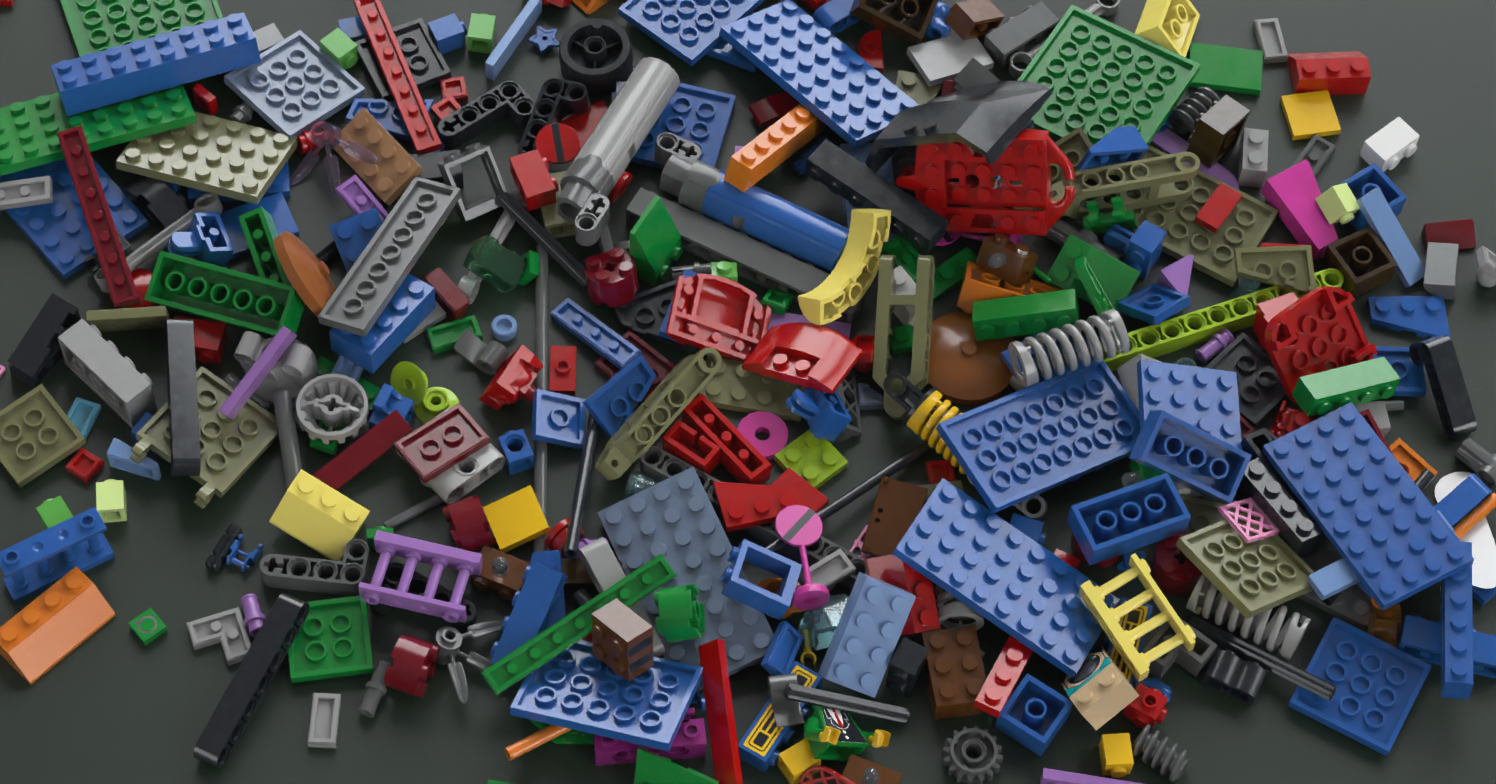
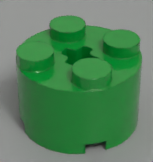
M696 584L663 588L660 591L654 592L655 605L659 608V617H656V629L659 634L664 633L665 640L669 643L703 638L701 633L705 632L706 629L705 610L703 603H698L696 596L701 594Z

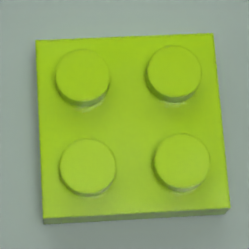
M810 429L774 455V460L784 471L790 467L816 489L848 467V461L828 440L816 438L810 432Z

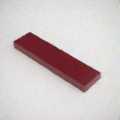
M395 410L313 474V477L338 491L394 447L396 441L413 432V429L400 413Z

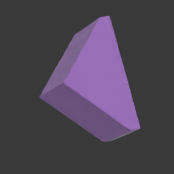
M1187 255L1160 270L1157 284L1187 295L1194 255Z

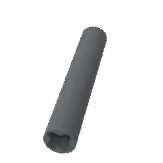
M278 391L272 396L286 489H288L302 469L291 392Z

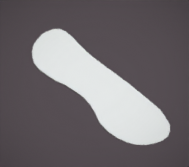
M1460 471L1450 473L1441 478L1434 490L1437 502L1439 503L1471 473ZM1484 517L1459 540L1461 542H1472V556L1474 558L1472 564V585L1490 589L1496 587V545L1487 519Z

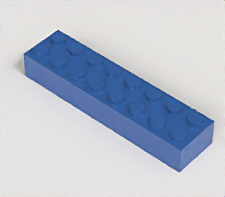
M242 12L230 14L228 17L217 20H208L199 25L183 27L170 33H161L148 39L135 40L130 44L119 47H110L97 53H88L79 58L62 60L50 66L66 115L70 116L261 62L256 37L245 13Z

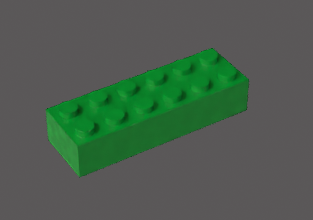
M164 251L159 253L144 300L156 306H165L169 310L226 324L271 338L275 337L282 326L287 327L296 334L305 307L304 301L291 285Z

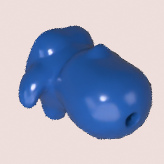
M944 2L937 3L924 34L930 41L950 35L948 33L951 31V27L945 22L950 14V8Z

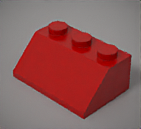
M1359 51L1288 54L1287 64L1293 94L1328 90L1330 95L1365 94L1371 80V72L1367 56Z
M893 554L865 559L868 576L907 590L916 596L900 636L940 629L931 580Z

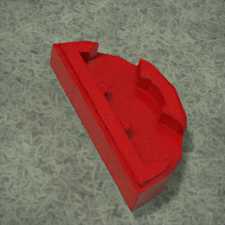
M881 29L870 31L861 38L857 55L883 74Z

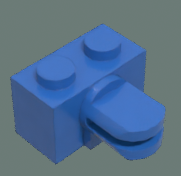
M219 212L194 213L187 232H173L167 246L171 254L183 257H196L198 261L227 268L234 252Z
M1144 220L1135 233L1118 224H1113L1103 238L1107 246L1126 256L1124 263L1140 271L1141 273L1138 277L1145 280L1159 260L1167 232Z
M808 387L804 392L795 389L792 396L786 400L787 407L792 413L807 420L810 432L818 439L824 438L833 442L852 421L836 390L833 394Z

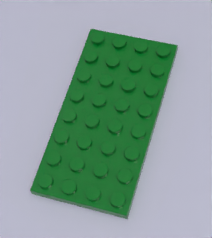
M183 84L70 116L66 115L59 93L38 96L35 99L24 102H15L0 108V176L65 159L57 132L81 125L91 152L197 123L195 113Z

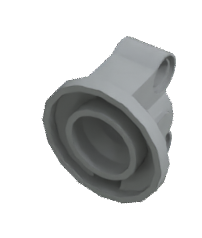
M246 331L243 333L234 353V358L240 362L245 373L250 370L274 337L264 339L254 332ZM294 339L293 343L290 344L280 360L255 390V393L260 398L266 400L269 405H274L272 395L275 392L290 391L292 402H294L304 385L318 375V364L315 354L307 344Z

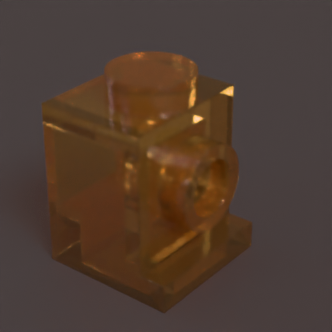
M1395 604L1385 610L1378 609L1373 605L1368 624L1369 634L1392 646H1397L1402 619L1400 604Z

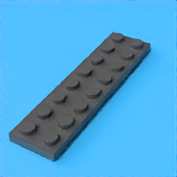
M415 176L318 315L319 323L365 337L462 196L461 189Z

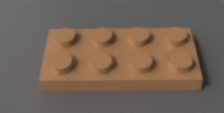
M364 107L329 143L388 206L403 193L415 176L418 177L424 171L414 158Z

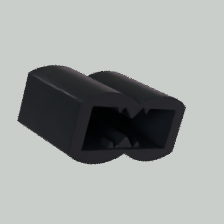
M1217 649L1201 683L1216 692L1226 694L1240 703L1251 706L1267 671L1255 661L1241 660L1231 650Z

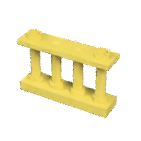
M1136 553L1130 556V569L1100 587L1097 585L1093 586L1091 581L1088 580L1080 585L1079 595L1136 680L1140 682L1148 677L1150 663L1181 644L1185 646L1188 652L1192 651L1195 646L1196 636L1189 625L1185 626L1149 574L1151 570L1147 562L1143 558L1139 559ZM1138 577L1146 590L1115 609L1112 607L1108 608L1103 601L1105 596ZM1153 599L1161 613L1130 631H1124L1118 623L1120 618ZM1168 621L1176 635L1146 653H1138L1134 647L1135 640Z

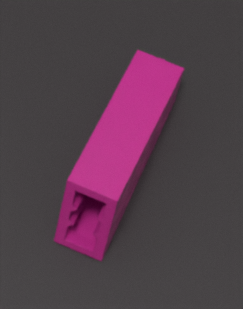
M1307 159L1266 180L1261 190L1265 199L1272 207L1279 210L1278 216L1297 242L1303 245H1311L1312 260L1314 261L1320 257L1323 259L1327 245L1339 239L1333 224H1329L1315 200L1321 195V192Z

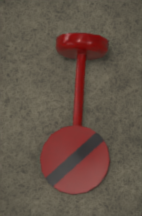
M553 123L546 125L539 131L536 136L535 147L539 150L541 157H546L549 163L564 164L575 159L578 155L580 139L571 127L565 124ZM627 171L623 172L607 197L610 203L614 204L621 198L632 180V174Z

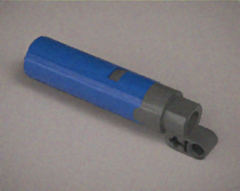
M669 132L661 133L657 137L654 158L656 162L664 166L659 189L677 196L678 203L829 273L833 271L847 243L849 228L755 185L742 192L724 180L726 172L700 161L701 149L698 145Z

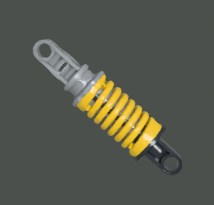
M899 373L889 374L884 379L883 387L889 396L908 411L902 424L912 429L916 435H920L923 441H928L930 447H936V452L943 454V458L950 461L953 467H959L961 474H966L936 430L940 422L955 417L959 409L953 406L948 410L951 402L949 400L940 401L942 394L938 391V388L933 387L924 394ZM894 379H901L903 382L902 390L893 393L890 389L891 382ZM1039 494L1013 505L1032 519L1043 517L1047 511V503ZM1033 499H1038L1041 502V510L1036 514H1031L1027 509L1028 503Z

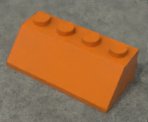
M968 261L956 306L960 307L964 312L973 313V302L1064 289L1030 279L1029 283L1014 286L976 266V263Z
M76 566L0 627V654L31 685L115 617L116 614L95 584Z

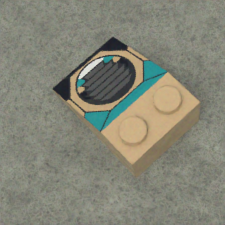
M1100 644L1088 653L1073 678L1066 673L1058 677L1073 704L1096 730L1139 697L1138 693Z

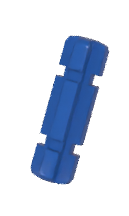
M826 136L821 137L817 141L818 144H814L801 156L802 159L799 158L793 163V170L799 175H803L806 172L807 158L825 139L831 143L832 141Z

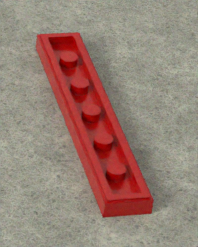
M715 639L698 646L700 665L703 667L702 681L715 780L719 781L718 784H743L725 644L723 639Z

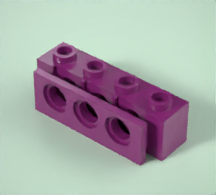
M688 708L669 751L647 746L643 747L647 748L649 752L671 760L706 757L707 742L704 718L695 719V708ZM593 734L596 766L636 763L639 744Z

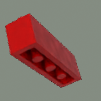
M703 394L697 396L682 411V422L697 431V439L702 435L721 448L720 463L739 483L763 485L770 479L771 464Z

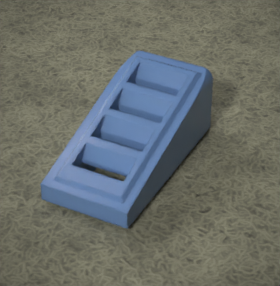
M113 438L107 451L111 467L157 481L160 480L161 472L157 462L146 456L140 464H137L130 459V456L133 454L131 452L132 447L117 438Z

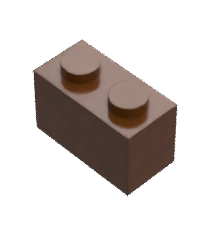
M968 0L956 2L950 8V14L945 22L962 40L985 36L992 28H998L1005 16L990 0Z

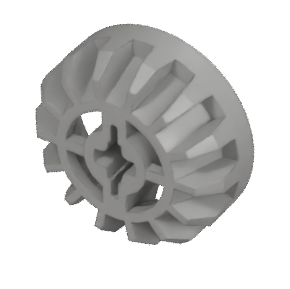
M325 374L310 380L301 389L296 400V412L302 431H307L309 438L312 440L320 438L323 444L328 445L330 440H338L339 444L345 443V438L348 436L355 438L358 436L359 429L366 426L367 415L369 414L368 399L364 389L354 379L341 374ZM315 419L322 420L329 427L328 431L320 428ZM343 423L348 424L340 431H333V428L339 427Z

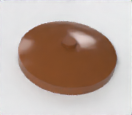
M284 231L274 238L278 259L296 292L308 308L318 317L336 291L329 276L330 271L327 265L320 261L298 237L289 231Z
M964 311L943 315L932 322L927 387L929 389L933 387L938 388L942 398L950 402L962 405H978L998 398L1010 387L1008 382L1013 373L1001 359V353L1007 350L1009 343L1015 340L1013 337L977 341L972 322L973 313Z

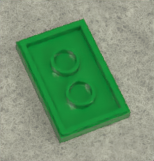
M1190 43L1189 59L1201 64L1200 71L1189 87L1200 88L1208 86L1212 90L1260 95L1263 51Z

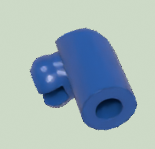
M1136 678L1134 679V689L1138 683H1141L1148 688L1159 690L1168 698L1166 703L1170 701L1171 688L1159 679L1145 678L1140 682Z

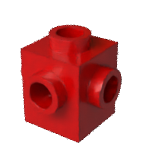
M1138 683L1135 691L1139 697L1125 707L1123 715L1131 719L1138 727L1144 728L1147 724H1150V730L1152 731L1156 722L1161 724L1168 713V709L1165 708L1168 698L1159 690L1148 688Z

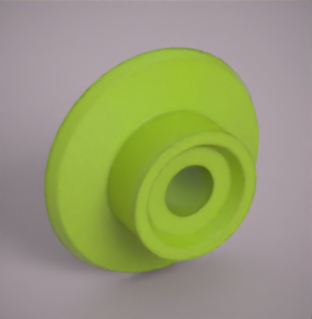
M402 361L393 368L390 378L391 386L400 395L414 400V407L418 406L423 401L428 388L426 374L418 366L408 361Z
M431 387L426 390L423 401L414 407V415L419 422L426 424L446 409L460 402L457 396L449 389Z

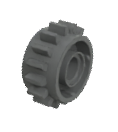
M963 726L961 732L953 731V739H946V747L943 748L942 756L946 757L944 758L943 766H949L948 774L949 776L954 775L957 777V782L964 781L967 784H982L985 779L991 781L993 773L998 774L999 764H1002L1003 756L1000 755L1002 745H996L997 737L988 734V729L983 731L978 729V726L969 729ZM972 752L977 754L979 758L972 759L966 754Z

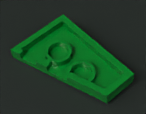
M638 746L634 784L719 783V781L691 768H684L673 763L667 757H660L649 752L643 746Z

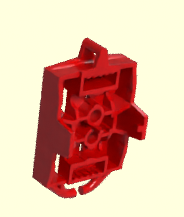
M1027 128L1022 129L992 165H988L986 159L981 154L961 142L917 145L915 165L904 167L895 180L898 187L914 190L918 201L947 219L946 231L1046 236L1049 229L1070 207L1075 194L1074 186H1066L1064 196L1060 201L1055 202L1051 200L1050 164H1058L1064 171V179L1068 181L1075 179L1073 165L1049 137V131ZM969 175L977 176L979 181H973ZM994 176L1002 177L1004 182H998ZM951 178H957V179H959V182H950V181H951ZM1012 181H1022V184L1011 183ZM947 205H972V207H949ZM1003 206H1005V207L1044 208V209H1043V211H1041V210H1018V209H1008V208H1004Z

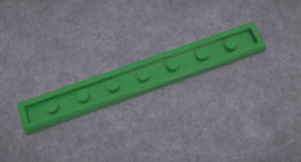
M659 554L482 671L481 675L495 696L499 695L591 634V614L616 598L630 608L675 578L676 574L664 556Z

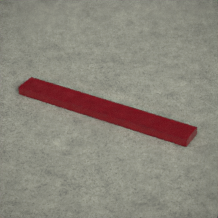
M82 126L57 132L115 309H121L141 303Z

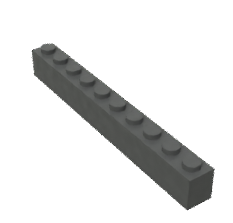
M640 187L626 209V224L634 227L655 195L660 197L681 235V247L683 250L708 262H737V275L764 288H773L794 296L793 301L799 303V295L812 291L831 274L817 269L810 263L799 261L789 253H782L773 249L765 242H758L749 238L743 232H736L719 221L710 220L697 211L684 208L678 202L669 201L651 190L648 191ZM865 294L855 306H849L842 312V316L836 319V321L851 323L852 326L864 305Z

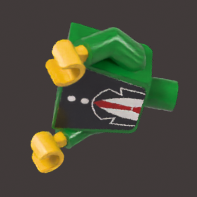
M811 705L813 713L804 723L803 736L809 742L814 759L848 761L851 754L859 756L867 746H873L874 748L887 747L891 736L885 730H875L874 733L862 731L848 712Z

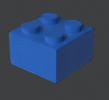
M1375 163L1340 183L1348 184L1356 200L1379 187L1395 216L1401 214L1407 199ZM1361 209L1353 214L1355 218L1349 222L1357 231L1370 226Z
M1027 673L1007 701L999 718H997L995 728L1041 757L1070 716L1073 702Z

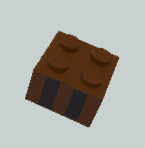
M617 598L591 614L592 652L598 660L605 662L612 668L614 673L621 675L628 682L654 666L653 626Z

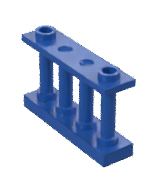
M95 507L0 551V568L5 575L3 581L15 605L47 590L76 566L82 572H85L115 557L103 534L107 528Z

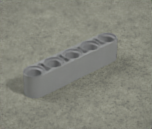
M601 537L578 549L580 559L599 594L626 577L605 538ZM640 601L630 607L633 612L653 626ZM653 627V656L659 657L665 653V650Z

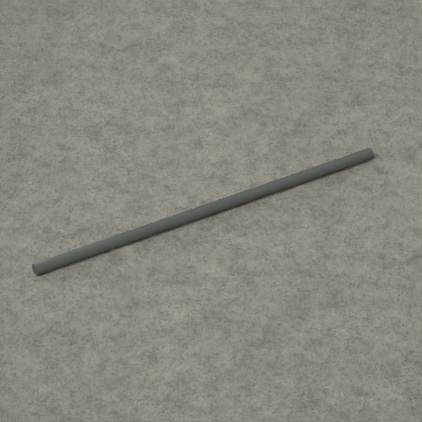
M537 244L536 253H539L540 272L536 277L535 356L544 367L537 373L535 388L548 391V252L540 244ZM534 440V493L547 520V442ZM547 533L534 539L533 552L547 551V546L544 544Z

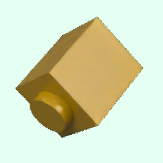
M1102 734L1098 746L1103 776L1111 775L1113 778H1121L1130 774L1134 764L1130 734Z
M803 739L778 754L777 766L790 784H798L808 769L814 766H821V759H814L808 740ZM819 770L811 771L812 775L818 772Z

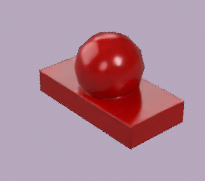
M856 335L852 341L857 348L859 347L862 350V356L853 366L859 373L864 374L873 370L875 335Z

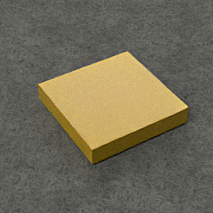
M1328 90L1281 96L1280 104L1292 141L1313 138L1315 134L1319 137L1340 134L1341 127Z
M531 485L483 507L498 546L503 553L540 537L551 530Z

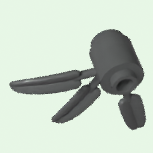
M488 621L468 626L467 632L463 634L449 626L442 627L436 632L432 644L439 646L440 649L435 662L441 665L448 664V670L456 694L463 704L468 700V686L462 663L455 662L457 655L466 659V663L481 671H484L493 664L490 663V660L476 652L471 651L469 654L459 651L462 640L467 637L476 639L501 631L502 622Z

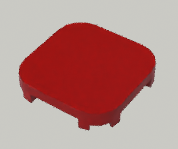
M1321 286L1276 314L1269 321L1265 329L1264 342L1268 355L1287 396L1292 403L1298 406L1299 404L1292 396L1299 377L1372 360L1373 355L1377 354L1375 344L1368 343L1351 302L1355 299L1350 292H1346L1339 287Z

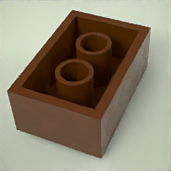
M975 626L922 632L919 645L929 649L924 674L933 720L986 713L973 707L986 681Z

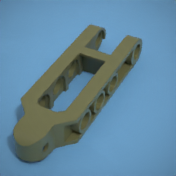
M1180 152L1077 171L1074 173V180L1068 181L1064 179L1051 185V192H1055L1051 196V200L1055 202L1060 201L1064 196L1065 187L1074 186V200L1062 216H1068L1075 220L1083 219L1084 216L1089 215L1088 208L1080 206L1082 201L1096 200L1099 212L1105 214L1114 211L1113 205L1103 200L1105 197L1121 196L1124 209L1128 210L1185 200L1191 196L1194 187V180L1192 178L1198 173L1200 159L1192 152ZM1181 162H1190L1193 167L1185 168L1181 165ZM1140 170L1144 172L1145 176L1137 177L1133 174V171ZM1117 175L1121 178V181H1112L1109 176ZM1092 179L1096 181L1097 185L1089 186L1084 181ZM1183 184L1187 189L1178 190L1174 185ZM1127 193H1136L1139 198L1131 199L1127 196Z
M881 255L872 378L884 390L883 382L888 376L889 361L892 359L889 350L890 336H893L891 317L895 305L915 306L911 374L906 378L921 391L928 385L935 273L933 255H919L915 295H895L894 259H896V256ZM894 379L890 384V389L893 393H897L903 388L901 379ZM884 390L883 404L885 411L895 420H904L908 411Z
M704 348L695 355H688L681 359L610 438L595 465V469L607 481L621 477L632 463L653 445L716 374L722 364L719 352L714 348ZM705 354L709 355L713 360L711 368H707L706 362L703 359Z

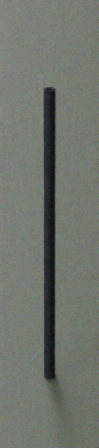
M928 441L922 442L818 511L817 514L823 522L880 484L882 477L892 476L934 447H930ZM779 537L764 548L776 553L788 544Z

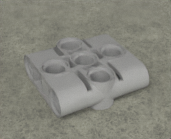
M489 443L424 484L421 479L420 481L424 486L431 487L450 505L496 474L504 466L506 458Z

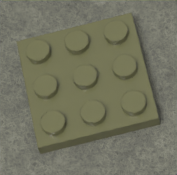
M42 384L0 411V463L20 488L87 444L84 436Z

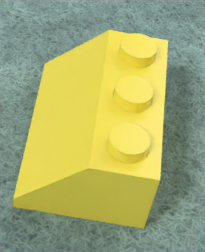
M1147 0L1135 34L1186 57L1200 14L1190 0Z
M301 469L287 489L269 523L330 560L340 561L346 544L350 540L355 539L370 511Z

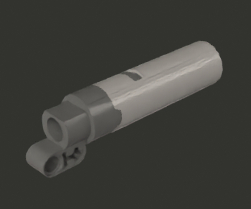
M644 57L638 62L561 179L560 186L562 191L557 197L558 215L564 220L575 224V239L582 246L595 244L610 220V203L607 197L679 87V76L668 63L661 59Z

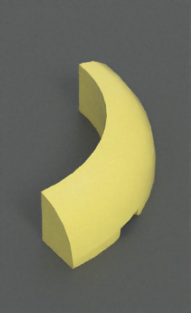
M870 208L851 210L847 243L837 265L818 287L798 296L800 309L809 322L820 326L840 318L842 312L849 306H855L864 296L879 270V257L883 242H887L889 238L891 210Z

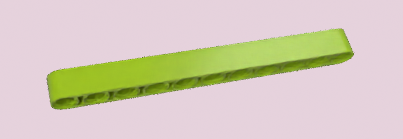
M1329 268L1314 273L1316 288L1321 286L1342 287L1344 277L1337 269ZM1278 286L1256 291L1163 321L1157 325H1150L1129 332V352L1122 354L1116 348V356L1108 358L1103 350V359H1105L1104 362L1112 372L1140 353L1155 358L1211 340L1212 335L1215 333L1219 334L1223 329L1233 333L1254 326L1258 303L1294 292L1298 299L1306 294Z

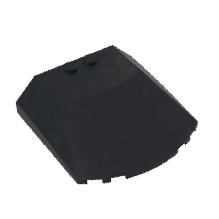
M999 81L963 88L900 111L875 139L865 164L877 173L900 146L961 142L981 154L986 159L988 165H992L1052 93L1049 88L1039 83L1030 81Z

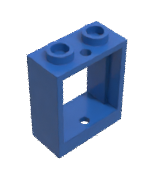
M743 539L738 548L733 546L727 561L731 562L730 567H726L721 577V582L724 583L721 594L780 620L790 607L802 565ZM743 561L782 577L777 595L738 578Z

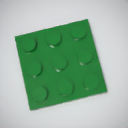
M360 595L307 602L310 606L308 616L288 651L291 683L374 673L366 602L360 599Z

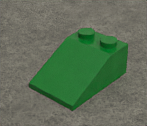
M656 195L630 231L629 255L635 260L638 278L653 286H656L660 279L664 280L670 270V264L673 260L677 261L683 250L681 247V235L661 198Z
M1070 234L1047 275L1051 279V283L1064 290L1075 289L1077 297L1089 302L1085 295L1086 290L1083 284L1078 283L1073 273L1075 260L1085 256L1113 308L1119 313L1118 302L1127 298L1141 272Z

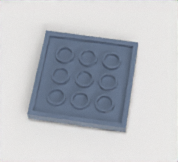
M301 30L261 53L260 63L235 69L224 76V83L276 131L287 134L289 140L302 134V131L310 130L350 105L355 98H361L365 95V87Z

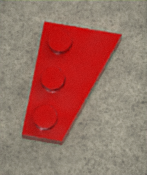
M713 481V489L726 532L775 522L777 515L784 508L792 505L803 506L797 487Z

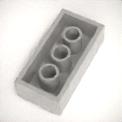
M81 319L58 337L64 362L133 429L145 412L152 414L157 410L155 403L156 395L152 391L153 382L145 373L140 374L136 370L130 358L127 356L123 358L112 341L108 340L106 342L94 324L89 325Z

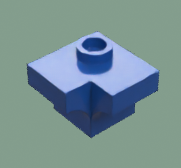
M384 383L372 407L373 413L368 421L369 430L395 410L410 424L415 414L414 400L400 395L393 386Z

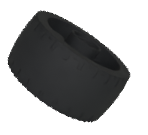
M591 18L575 23L564 33L559 47V62L565 80L584 84L589 95H605L616 90V82H626L632 72L633 51L629 36L621 26L611 20Z

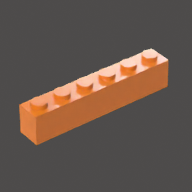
M800 103L731 156L724 180L742 192L747 191L820 134L826 124Z

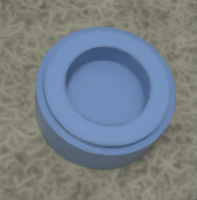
M510 315L497 316L491 324L492 335L500 341L513 339L517 334L516 320Z

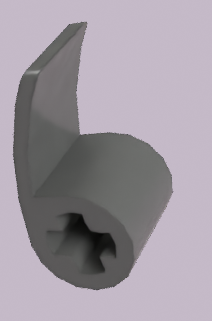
M465 329L454 345V350L460 356L488 375H495L509 355L508 349L501 343L490 341L487 345L468 329Z
M796 673L767 677L776 726L786 727L803 724L804 719L800 703L788 700L783 695L786 684L798 685Z

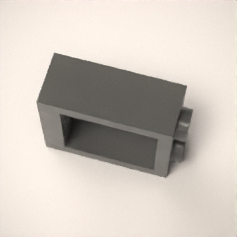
M480 142L467 146L466 152L459 155L457 152L444 156V161L437 164L444 183L456 187L449 168L479 155L482 159L495 193L467 206H464L460 197L454 208L459 220L462 221L471 220L500 207L501 205L498 203V200L502 194L507 192L490 146L480 145Z

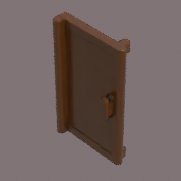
M886 476L882 477L861 552L879 557L891 555L924 506L928 488L892 480Z

